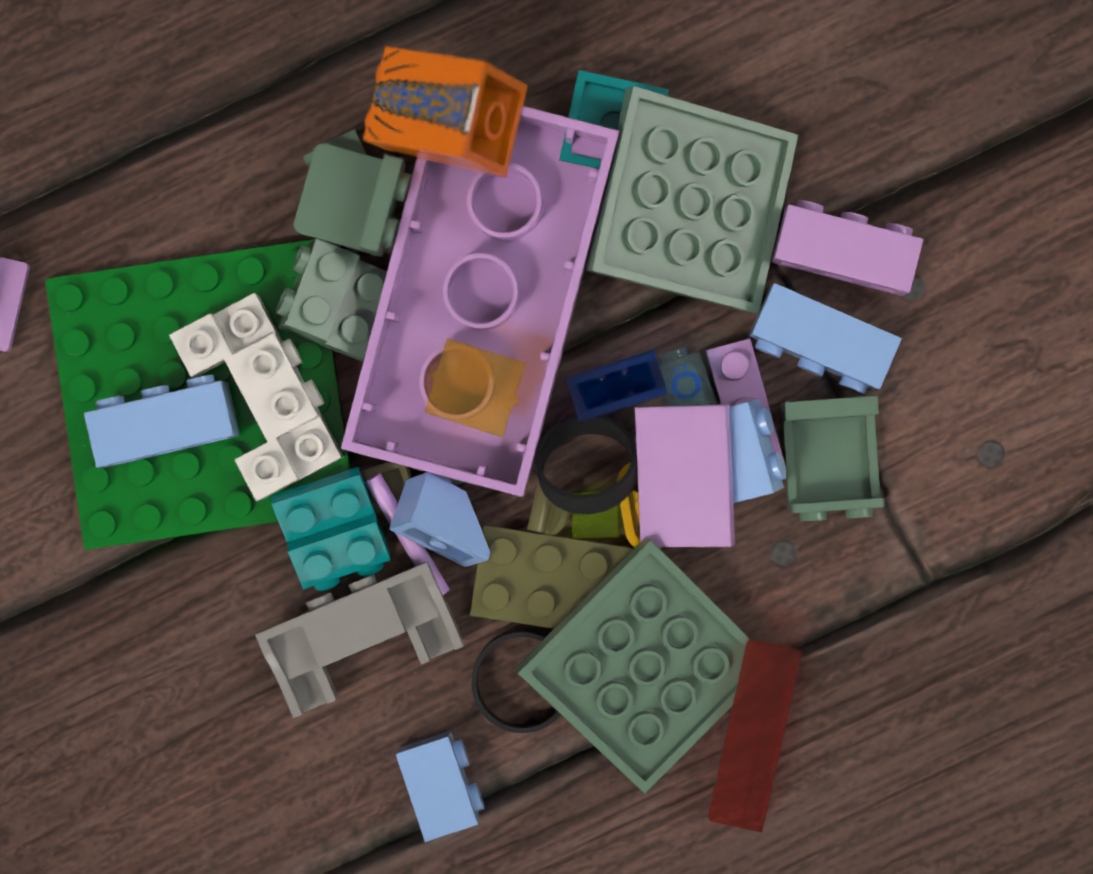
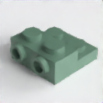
M314 239L308 244V247L301 245L292 266V271L298 273L292 289L285 288L277 305L276 313L282 315L278 328L363 362L387 271L359 260L360 255L321 239Z

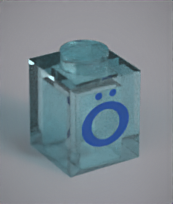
M686 347L660 355L662 364L655 366L653 370L666 406L717 404L699 351L688 355Z

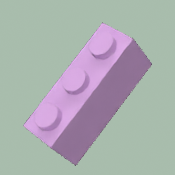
M797 200L796 206L788 205L784 209L770 263L899 296L910 293L924 240L912 236V228L894 223H886L885 229L867 225L868 217L852 212H842L841 217L824 214V206L804 200Z

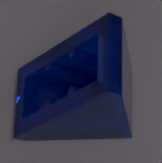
M655 350L566 377L579 422L669 394Z

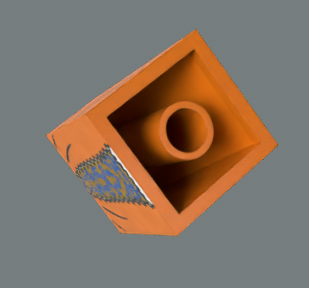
M385 46L382 62L378 65L376 71L377 84L371 108L365 118L366 131L363 140L387 151L506 178L528 85L485 61Z

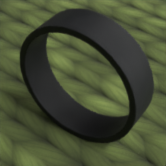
M585 414L560 421L545 433L536 449L535 465L542 492L555 506L571 513L595 514L607 511L624 501L633 491L638 480L637 449L632 435L623 425L605 416ZM597 434L610 437L622 444L629 452L631 463L623 478L609 489L595 494L578 495L562 491L551 484L543 473L546 460L551 452L564 441L580 435Z
M513 630L491 640L479 654L472 673V692L479 710L492 724L509 732L530 733L549 726L561 714L555 710L550 716L539 722L531 724L510 723L500 719L488 709L482 700L478 688L480 664L485 655L494 646L510 638L529 637L543 641L547 637L542 633L532 630Z

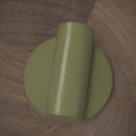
M537 485L527 530L556 535L568 524L571 512L562 510L551 503L542 492L540 485Z

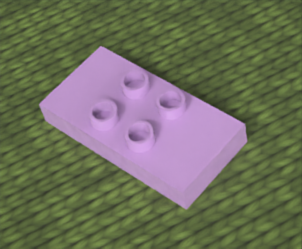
M523 106L506 178L417 158L341 449L521 497L525 495L591 247L619 131ZM564 136L566 143L572 144L571 154L602 160L600 169L559 161Z

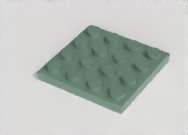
M635 86L627 87L617 127L619 135L601 200L585 271L748 313L759 314L799 135Z
M646 536L515 669L526 682L645 794L774 663Z

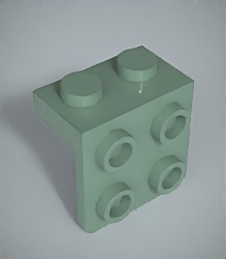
M325 143L318 144L314 149L294 220V229L299 234L382 257L385 246L392 247L399 224V220L393 219L398 200L405 201L411 182V174L406 173L407 166L403 159L384 155L383 159H379Z

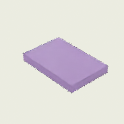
M730 404L636 407L640 542L647 536L657 547L734 546L735 526Z

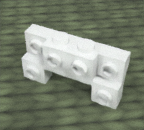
M253 293L215 314L210 313L169 335L191 377L196 378L226 362L262 430L267 443L235 459L256 501H261L344 458L318 408L324 404L318 388L312 379L304 382L297 368V365L303 363L298 350L290 338L285 341L282 340L258 294Z

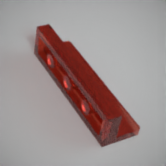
M749 639L746 642L708 813L709 820L712 822L763 832L802 650L796 646L783 643L776 645Z

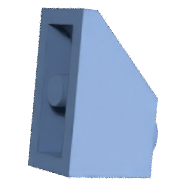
M426 472L406 480L389 530L464 567L488 561L490 549L466 491L451 484L452 480L449 477L431 472Z

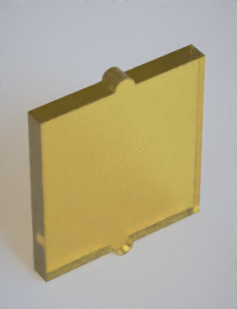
M447 338L438 370L431 373L434 383L424 413L503 437L513 405L518 404L520 401L516 395L526 363Z

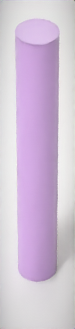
M377 473L364 482L391 526L398 502L381 473ZM395 533L414 566L429 561L442 594L447 593L450 588L426 548Z

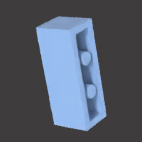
M776 283L769 287L759 314H757L748 337L757 340L756 349L777 358L781 357L782 352L799 358L797 364L799 368L821 377L825 370L842 377L839 385L862 395H865L867 388L872 391L880 390L902 340L898 336Z
M212 374L186 380L188 388L170 392L169 385L142 390L143 399L125 403L124 396L96 401L97 410L84 413L96 468L110 467L241 436L229 383L225 381L215 382L214 375Z

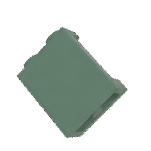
M878 396L780 403L783 453L787 470L785 479L787 510L789 513H799L800 521L827 520V511L845 510L846 518L873 517V508L885 507L884 498L880 495L875 415L879 414Z

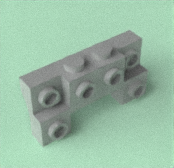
M429 561L378 582L374 574L348 585L351 591L350 594L334 600L332 592L306 602L309 611L255 634L262 653L282 690L293 718L325 703L329 704L339 698L326 665L406 631L421 664L453 649L457 650L464 647L465 643L448 603L445 602Z

